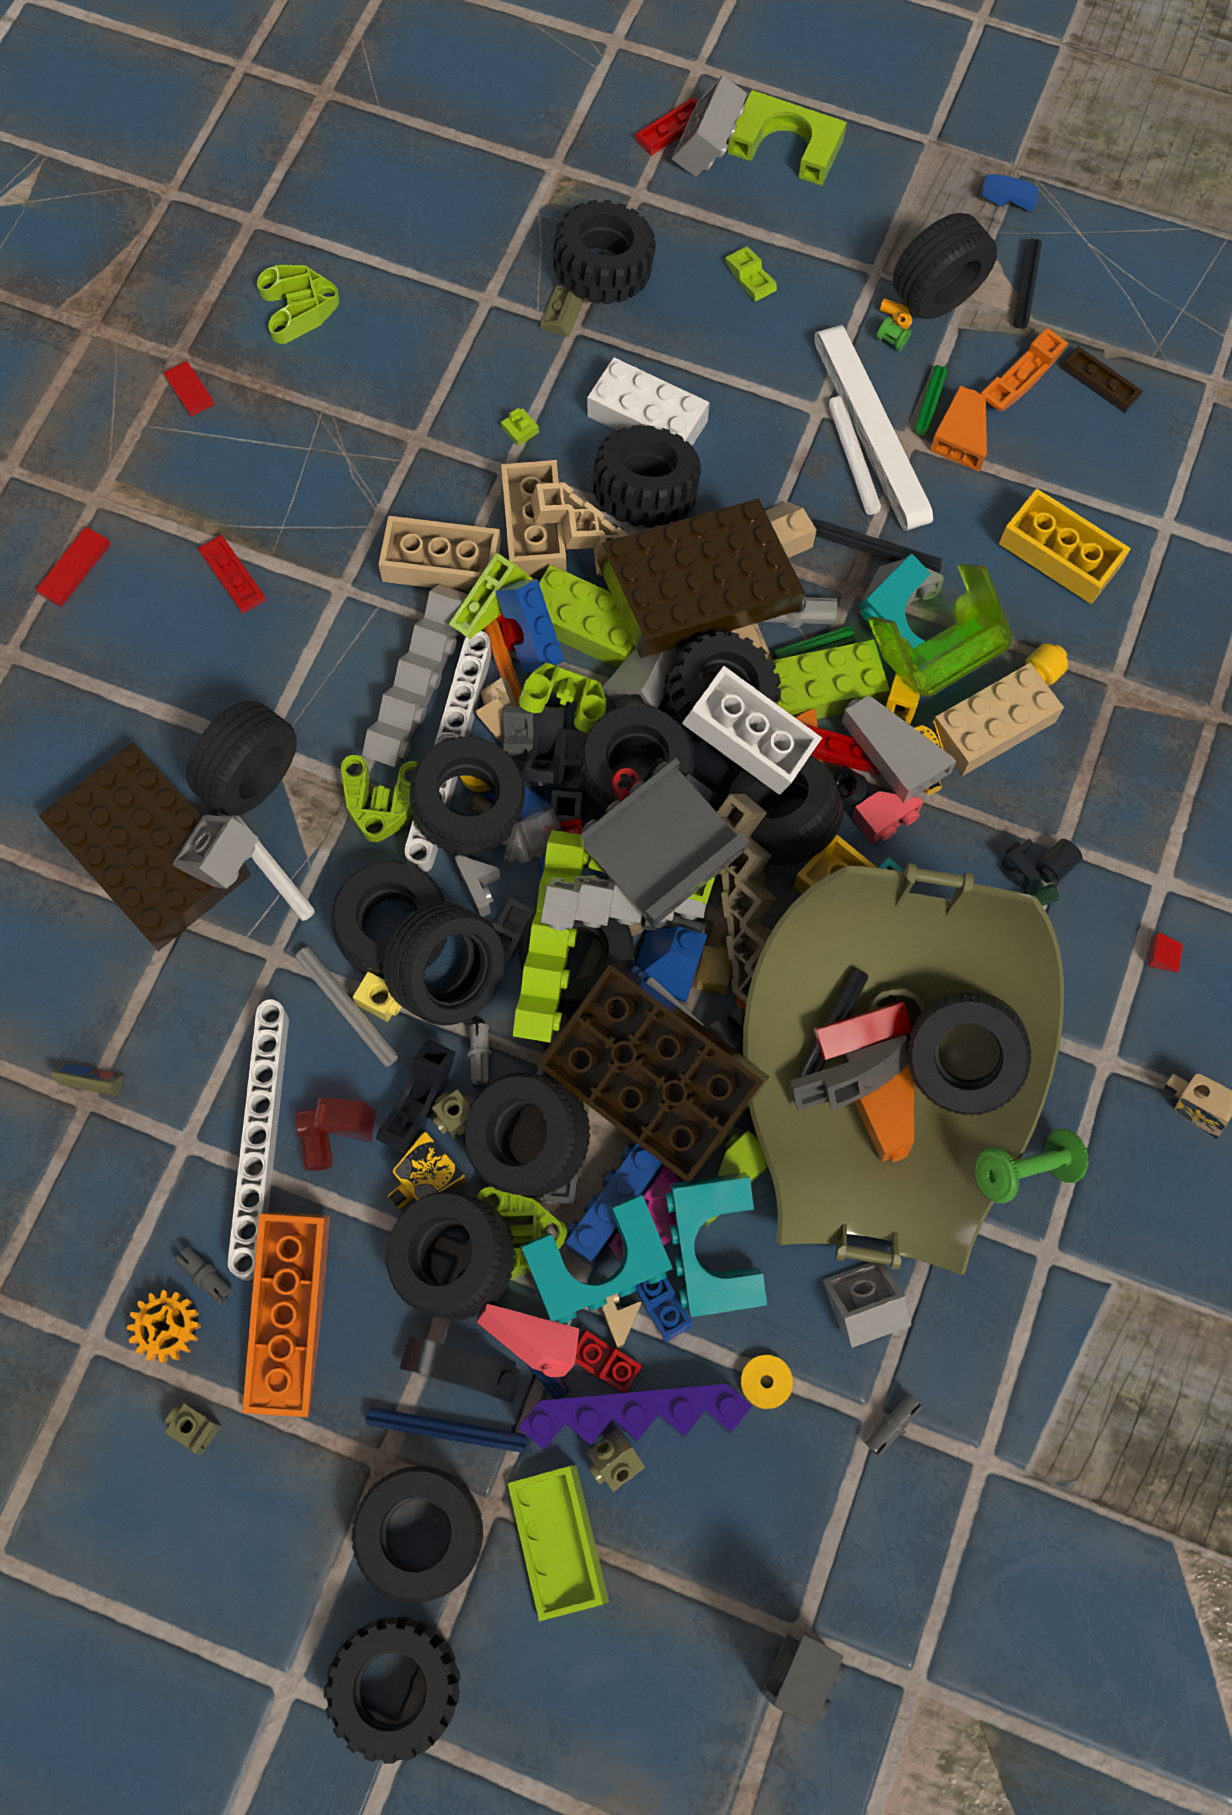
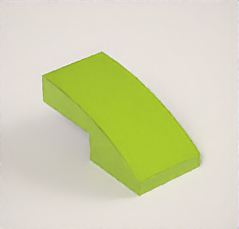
M747 246L725 257V261L732 274L754 302L777 291L776 281L762 269L761 259Z

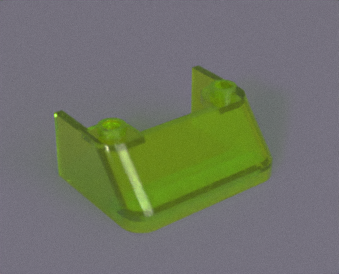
M966 563L958 565L967 592L959 596L953 605V615L957 623L913 650L908 640L901 637L895 621L873 616L868 619L884 660L916 694L925 697L933 696L1004 653L1010 647L1012 632L987 566Z

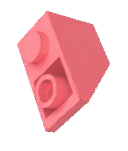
M878 791L855 806L851 818L872 844L880 839L884 842L897 832L896 828L902 824L908 826L920 817L919 811L923 801L920 798L913 797L903 803L897 794Z

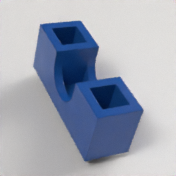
M538 579L515 581L495 591L504 618L516 620L523 630L524 641L514 645L522 671L533 672L546 662L556 666L565 661Z

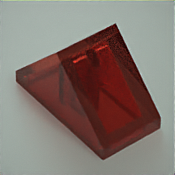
M319 1098L313 1130L372 1142L376 1111L364 1101Z

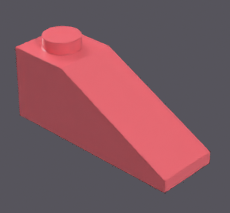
M486 1304L477 1316V1323L531 1368L543 1371L546 1376L564 1377L575 1365L579 1328L551 1322L550 1320L491 1304Z

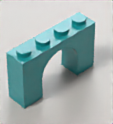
M910 554L857 607L861 610L863 618L867 622L874 624L881 631L883 639L889 644H893L901 652V657L904 661L918 667L920 674L925 677V682L937 688L946 683L990 635L972 616L961 621L940 642L922 640L911 631L905 616L907 601L931 573L913 554Z
M746 1172L692 1180L689 1184L686 1181L670 1183L671 1193H666L668 1213L674 1212L675 1225H670L673 1245L678 1244L680 1256L674 1257L677 1277L683 1276L684 1288L679 1289L681 1307L687 1308L690 1317L767 1306L764 1277L759 1267L727 1272L713 1271L703 1266L697 1260L694 1251L696 1235L700 1227L707 1220L721 1214L754 1209L750 1177Z
M643 1195L633 1196L609 1207L623 1242V1258L616 1272L604 1281L584 1283L572 1277L566 1269L553 1235L550 1233L520 1245L530 1274L551 1322L558 1320L559 1324L568 1322L577 1317L576 1311L588 1307L589 1311L600 1308L607 1304L606 1298L617 1293L619 1298L637 1291V1284L646 1280L649 1284L661 1281L667 1277L665 1272L673 1269Z

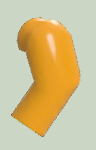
M886 298L883 299L880 311L892 315L895 324L904 329L909 328L912 324V317L908 307Z

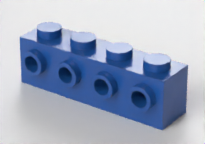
M631 1143L620 1157L624 1161L617 1171L611 1169L603 1180L602 1185L605 1188L599 1197L593 1195L585 1205L583 1210L587 1213L579 1223L575 1220L567 1230L566 1238L568 1240L565 1242L566 1248L591 1267L618 1231L609 1207L633 1196L643 1195L664 1166L663 1163L638 1144L635 1146Z

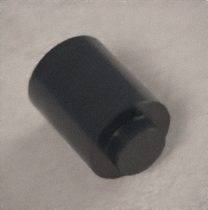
M1060 839L1036 863L1037 871L1040 874L1039 878L1046 883L1058 884L1083 859L1079 848L1067 839Z

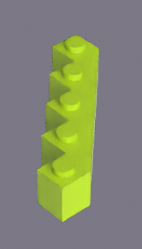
M552 830L547 842L545 867L539 884L537 911L531 927L529 953L524 964L521 995L515 1012L513 1037L551 1042L553 1031L560 1030L562 1013L558 1012L561 990L562 988L567 989L570 970H565L569 947H575L577 929L555 930L548 927V924L541 923L547 885L550 879L562 877L566 882H575L576 876H582L584 865L589 866L591 856L581 846L580 834Z

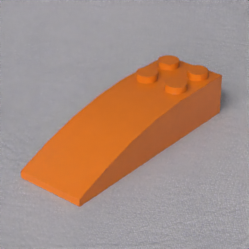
M269 1211L259 1214L242 1413L309 1417L323 1308L330 1227L329 1215Z

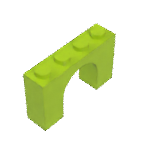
M752 90L744 105L745 109L735 123L737 128L729 138L728 154L752 161L765 136L775 131L794 132L800 135L808 144L801 159L799 178L823 186L844 141L847 122Z

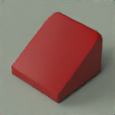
M1157 933L1152 938L1148 966L1178 973L1183 944L1164 934Z

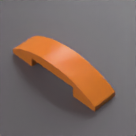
M1047 327L1031 343L1029 350L1001 378L997 377L981 392V395L986 396V401L1000 412L1006 410L1031 389L1065 350L1068 342Z

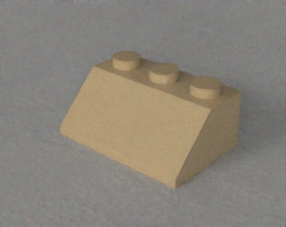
M787 501L765 511L788 558L813 547L816 528L804 508Z

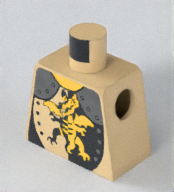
M1199 1073L1195 1074L1190 1083L1173 1074L1164 1087V1090L1179 1098L1174 1109L1178 1114L1212 1138L1218 1139L1232 1118V1090Z

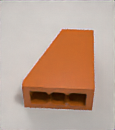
M960 386L934 435L930 451L980 472L987 454L986 396L979 394L975 390Z
M909 1065L876 1091L854 1101L881 1162L889 1159L892 1162H897L906 1158L914 1144V1080L910 1073Z

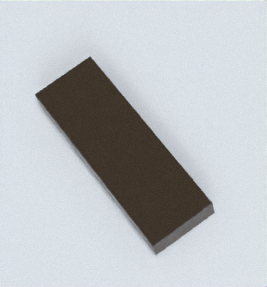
M1079 346L1062 363L1061 369L1123 413L1129 410L1143 392V390Z

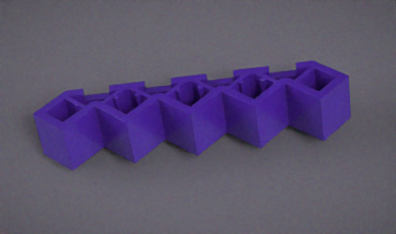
M728 1384L539 1401L518 1428L544 1451L566 1425L589 1446L594 1444L611 1421L638 1442L657 1417L684 1438L703 1413L730 1434L752 1405Z

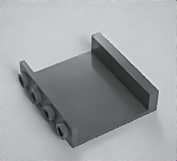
M677 758L669 764L666 761L661 763L653 771V777L645 783L642 780L630 789V795L622 802L620 800L614 801L605 810L606 815L598 821L595 819L589 821L581 829L582 834L580 835L581 846L652 927L656 926L748 850L750 840L743 832L736 835L679 771L680 762Z

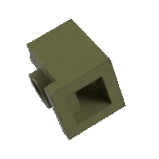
M184 1403L181 1408L176 1406L169 1413L165 1420L168 1428L164 1433L190 1449L194 1454L203 1455L221 1428V1425L191 1405ZM190 1420L193 1428L189 1433H185L182 1427L186 1421Z

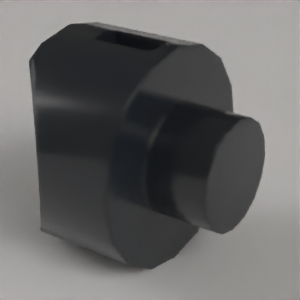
M841 766L836 769L834 780L839 790L844 810H853L855 806L868 798L867 780L849 767Z

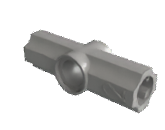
M804 596L798 612L762 621L783 623L790 628H798L803 623L836 625L837 598H806Z

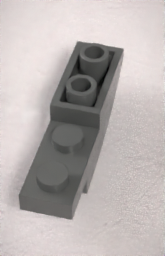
M906 1035L846 1053L847 1063L790 1080L793 1101L797 1111L828 1102L831 1110L859 1100L885 1085L908 1064V1039Z

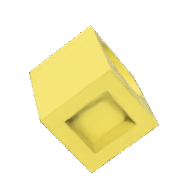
M367 972L352 997L358 1007L386 1022L389 1021L392 1015L396 1016L402 1008L390 995L385 980L370 972ZM379 993H386L388 995L387 1000L381 1004L374 1003L373 999Z

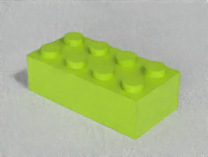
M549 565L539 585L558 641L618 669L636 647L611 592Z
M875 640L773 660L776 668L773 670L774 674L778 673L781 684L777 687L781 689V699L777 704L793 717H797L812 709L816 710L817 719L844 714L845 707L855 699L862 700L868 695L882 705H885L890 691Z

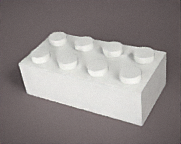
M615 357L587 397L588 417L617 431L625 427L630 429L635 425H640V427L650 425L660 430L662 428L668 429L674 435L677 433L683 437L684 442L688 441L693 445L708 422V401Z
M725 666L722 667L682 723L779 795L792 783L822 739L821 736Z

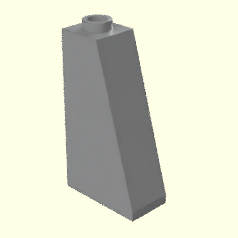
M686 645L640 658L635 648L602 687L614 709L629 705H647L657 709L664 698L663 689L667 685L664 682L666 675Z
M870 695L862 700L855 699L845 707L842 724L903 803L951 774L956 760L950 754Z

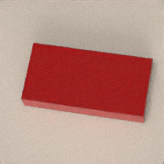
M188 361L164 372L167 382L190 417L214 405L213 399Z

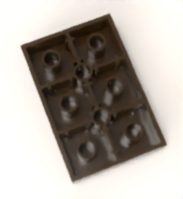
M759 498L602 542L597 559L599 568L640 658L686 645L705 633L709 634V636L713 631H723L726 633L798 611L805 595V591Z
M134 742L125 747L39 815L47 828L158 952L251 876L246 864L243 863L239 869L237 880L225 889L213 887L172 865L202 819V816Z
M619 962L609 964L538 1064V1067L688 1184L697 1177L770 1078L757 1066Z

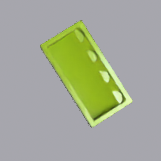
M577 1465L508 1483L539 1622L608 1603V1594Z

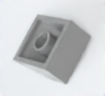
M203 815L172 865L213 887L227 889L237 880L239 869L244 861L252 856L255 850L254 845L259 838L232 817Z
M870 1262L822 1280L838 1325L851 1348L911 1326L906 1297L885 1264Z

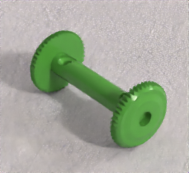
M1057 1129L1050 1133L1047 1140H1045V1150L1043 1153L1012 1160L1013 1157L1010 1158V1155L1005 1150H1002V1148L989 1147L984 1149L976 1160V1180L984 1195L999 1204L1007 1203L1015 1198L1019 1188L1018 1185H1020L1019 1179L1051 1170L1053 1176L1061 1180V1182L1076 1183L1084 1178L1088 1169L1089 1157L1086 1146L1080 1137L1071 1130Z

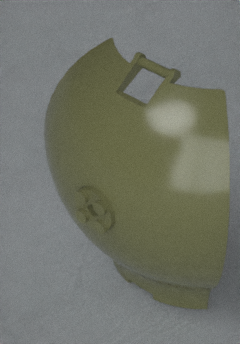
M911 863L907 864L905 872L872 867L847 866L821 879L806 890L778 921L765 943L752 976L744 1019L743 1057L770 1076L750 1103L749 1109L775 1187L778 1210L776 1242L779 1245L833 1244L836 1245L835 1260L844 1261V1258L890 1265V1269L899 1270L902 1261L900 1256H904L947 1269L959 1275L966 1273L978 1232L994 1204L992 1200L984 1195L977 1183L975 1176L976 1160L979 1154L989 1147L1002 1148V1150H1005L1010 1155V1158L1013 1157L1012 1160L1021 1159L1045 1104L1059 1052L1064 1014L1063 965L1054 928L1049 916L1036 897L1006 889L973 883L974 874L966 872L964 875L917 868L916 864ZM915 881L956 887L951 899L909 892ZM853 968L864 971L868 974L869 978L849 1017L902 1001L905 1003L912 1030L920 1013L937 998L939 999L941 996L951 992L976 990L998 997L1015 1010L1024 1023L1031 1047L1030 1071L1024 1086H1021V1090L1014 1098H1011L1010 1102L1005 1103L1001 1108L998 1107V1110H992L987 1114L982 1113V1115L974 1114L970 1116V1114H954L952 1111L948 1112L946 1109H941L938 1105H934L931 1100L929 1101L926 1095L921 1093L915 1082L914 1144L911 1151L908 1152L909 1155L897 1162H892L891 1159L881 1162L854 1102L831 1110L828 1102L797 1111L793 1101L790 1080L800 1078L799 1073L817 1039L814 1028L824 1025ZM962 1024L951 1028L945 1033L940 1041L938 1053L940 1062L948 1073L960 1079L974 1080L982 1078L993 1071L999 1060L1000 1049L996 1038L986 1028L975 1024ZM910 1033L904 1034L906 1035L909 1042ZM839 1055L827 1059L822 1070L844 1064V1056ZM847 1234L891 1241L890 1252L847 1245Z

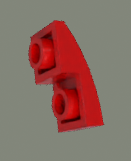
M583 1330L578 1338L575 1364L621 1393H627L642 1365L587 1330Z

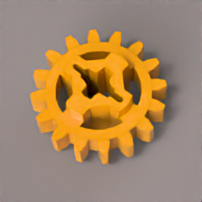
M162 1290L159 1299L155 1294L150 1293V1302L148 1304L139 1301L137 1304L141 1309L140 1312L130 1313V1316L136 1319L135 1324L127 1326V1330L135 1332V1335L129 1339V1343L140 1344L135 1352L139 1355L147 1352L146 1360L151 1362L158 1355L159 1362L163 1364L167 1363L168 1355L177 1361L180 1360V1350L189 1353L191 1351L187 1345L189 1340L198 1341V1337L192 1334L193 1330L201 1328V1324L193 1321V1318L197 1317L199 1312L195 1309L188 1310L193 1302L189 1299L181 1302L182 1295L177 1292L170 1298V1294L166 1290ZM162 1306L161 1311L149 1315L154 1309ZM179 1310L181 1311L184 1317V1328L181 1327V1324L178 1319L180 1315ZM161 1322L170 1325L168 1331H163L158 1328ZM144 1326L147 1327L150 1335L148 1342L144 1335ZM176 1338L179 1339L174 1345L166 1348L168 1342Z

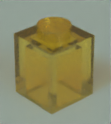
M721 945L704 946L696 989L726 995L732 961H729L727 947Z

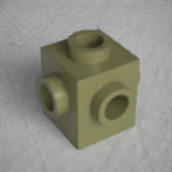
M458 1089L453 1093H450V1091L445 1092L435 1100L436 1105L432 1107L435 1115L432 1119L433 1123L442 1135L447 1132L452 1140L458 1136H465L467 1116H469L470 1108L473 1107L472 1104L474 1102L468 1094L462 1096ZM457 1107L460 1109L457 1115L452 1116L449 1114Z
M618 1428L585 1452L593 1463L588 1469L599 1485L605 1481L613 1492L645 1468L632 1446Z

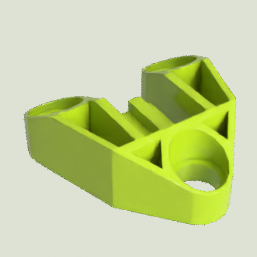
M276 265L265 269L257 280L258 291L262 299L277 301L287 298L288 305L277 311L271 317L268 324L272 340L279 344H286L322 325L340 303L337 287L331 281L305 265ZM273 284L270 288L263 289L265 285ZM332 293L334 296L326 297L323 294ZM286 326L281 331L274 332L277 327Z
M547 662L533 671L526 680L518 701L521 708L532 713H541L551 692L557 694L556 697L561 699L560 704L565 705L567 701L571 703L573 700L577 701L574 725L585 733H588L592 725L599 718H602L606 711V698L600 682Z
M350 755L342 761L341 773L346 807L351 820L368 841H382L406 827L411 821L412 815L409 803L411 782L405 780V775L408 771L414 770L418 762L409 761L401 766L397 785H395L391 812H387L391 789H386L384 786L374 787L370 810H367L370 794V775L365 759L359 755ZM357 763L363 766L362 772L357 776L347 773V769L351 764ZM372 824L383 825L378 833L372 834L366 830Z
M493 1187L484 1188L477 1195L478 1199L485 1202L489 1195L496 1194L499 1198L496 1210L506 1220L533 1221L531 1225H508L512 1231L511 1234L515 1244H525L547 1234V1230L552 1223H555L558 1227V1235L554 1239L558 1250L564 1244L567 1237V1228L564 1222L545 1204L521 1195L501 1192ZM514 1248L516 1251L514 1256L515 1263L513 1264L514 1270L511 1271L512 1277L509 1280L530 1273L520 1248Z

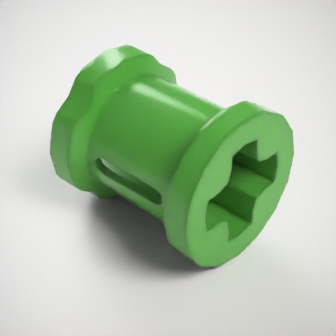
M887 317L880 326L876 338L880 341L882 339L896 346L895 349L900 352L908 342L912 332L911 329H904L895 324L891 317Z

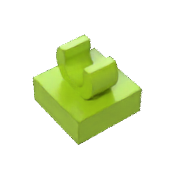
M523 408L515 409L509 413L508 418L501 422V429L517 447L539 433V426Z

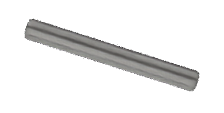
M304 947L298 951L295 956L299 963L385 1067L392 1065L398 1059V1056L311 949Z

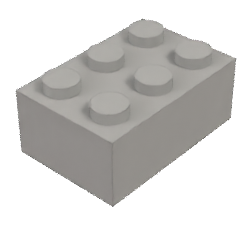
M722 75L696 103L672 160L695 177L703 170L708 171L713 165L715 158L718 157L720 159L728 148L726 141L737 128V125L734 123L745 109L743 103L747 93Z

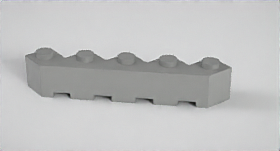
M440 584L429 592L425 616L414 625L409 652L399 659L394 685L383 694L378 721L367 729L362 756L393 767L402 759L408 757L414 734L418 725L422 724L425 718L426 707L434 689H437L440 684L442 671L448 657L455 650L457 637L460 632L451 627L449 623L468 596L467 593Z
M596 875L576 876L575 882H566L562 877L551 878L547 885L541 923L548 924V927L552 929H572L575 920L583 921L584 925L594 928L601 927V925L607 926L609 917L616 918L618 923L633 925L634 922L640 923L642 914L610 878L604 880L599 879ZM688 898L660 922L672 921L674 912L680 913V917L689 920H696L697 917L704 918L706 904Z

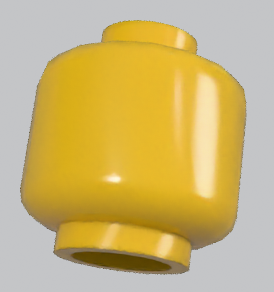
M1050 643L1040 645L1025 662V665L1029 663L1033 665L1048 686L1055 683L1068 670L1069 666L1066 651L1061 646Z

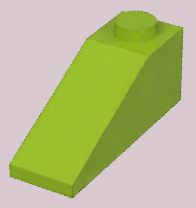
M496 553L449 625L471 639L503 613L495 591L515 581L532 580V578L516 564Z
M749 1131L743 1136L737 1133L727 1142L725 1147L728 1150L724 1155L718 1176L746 1172L750 1177V1183H752L768 1168L759 1141ZM719 1215L714 1216V1217L710 1218L709 1220H707V1221L703 1224V1226L706 1228V1227H707L710 1223H712Z

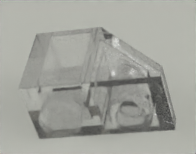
M554 808L531 813L514 824L504 855L506 863L518 860L519 863H525L535 858V855L538 854L541 855V858L546 857L547 842L551 831L563 832Z

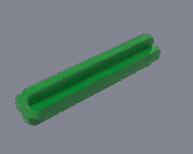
M936 365L933 368L913 430L917 435L926 436L928 434L948 372L945 366Z
M848 626L778 649L774 652L775 660L852 643L855 641V633Z

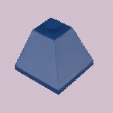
M680 926L646 932L635 964L646 973L643 981L646 982L652 977L676 1000L687 1003L704 951L707 935Z

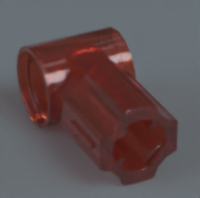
M328 1106L296 1111V1126L298 1136L302 1141L305 1171H322L333 1167L329 1134L332 1133Z

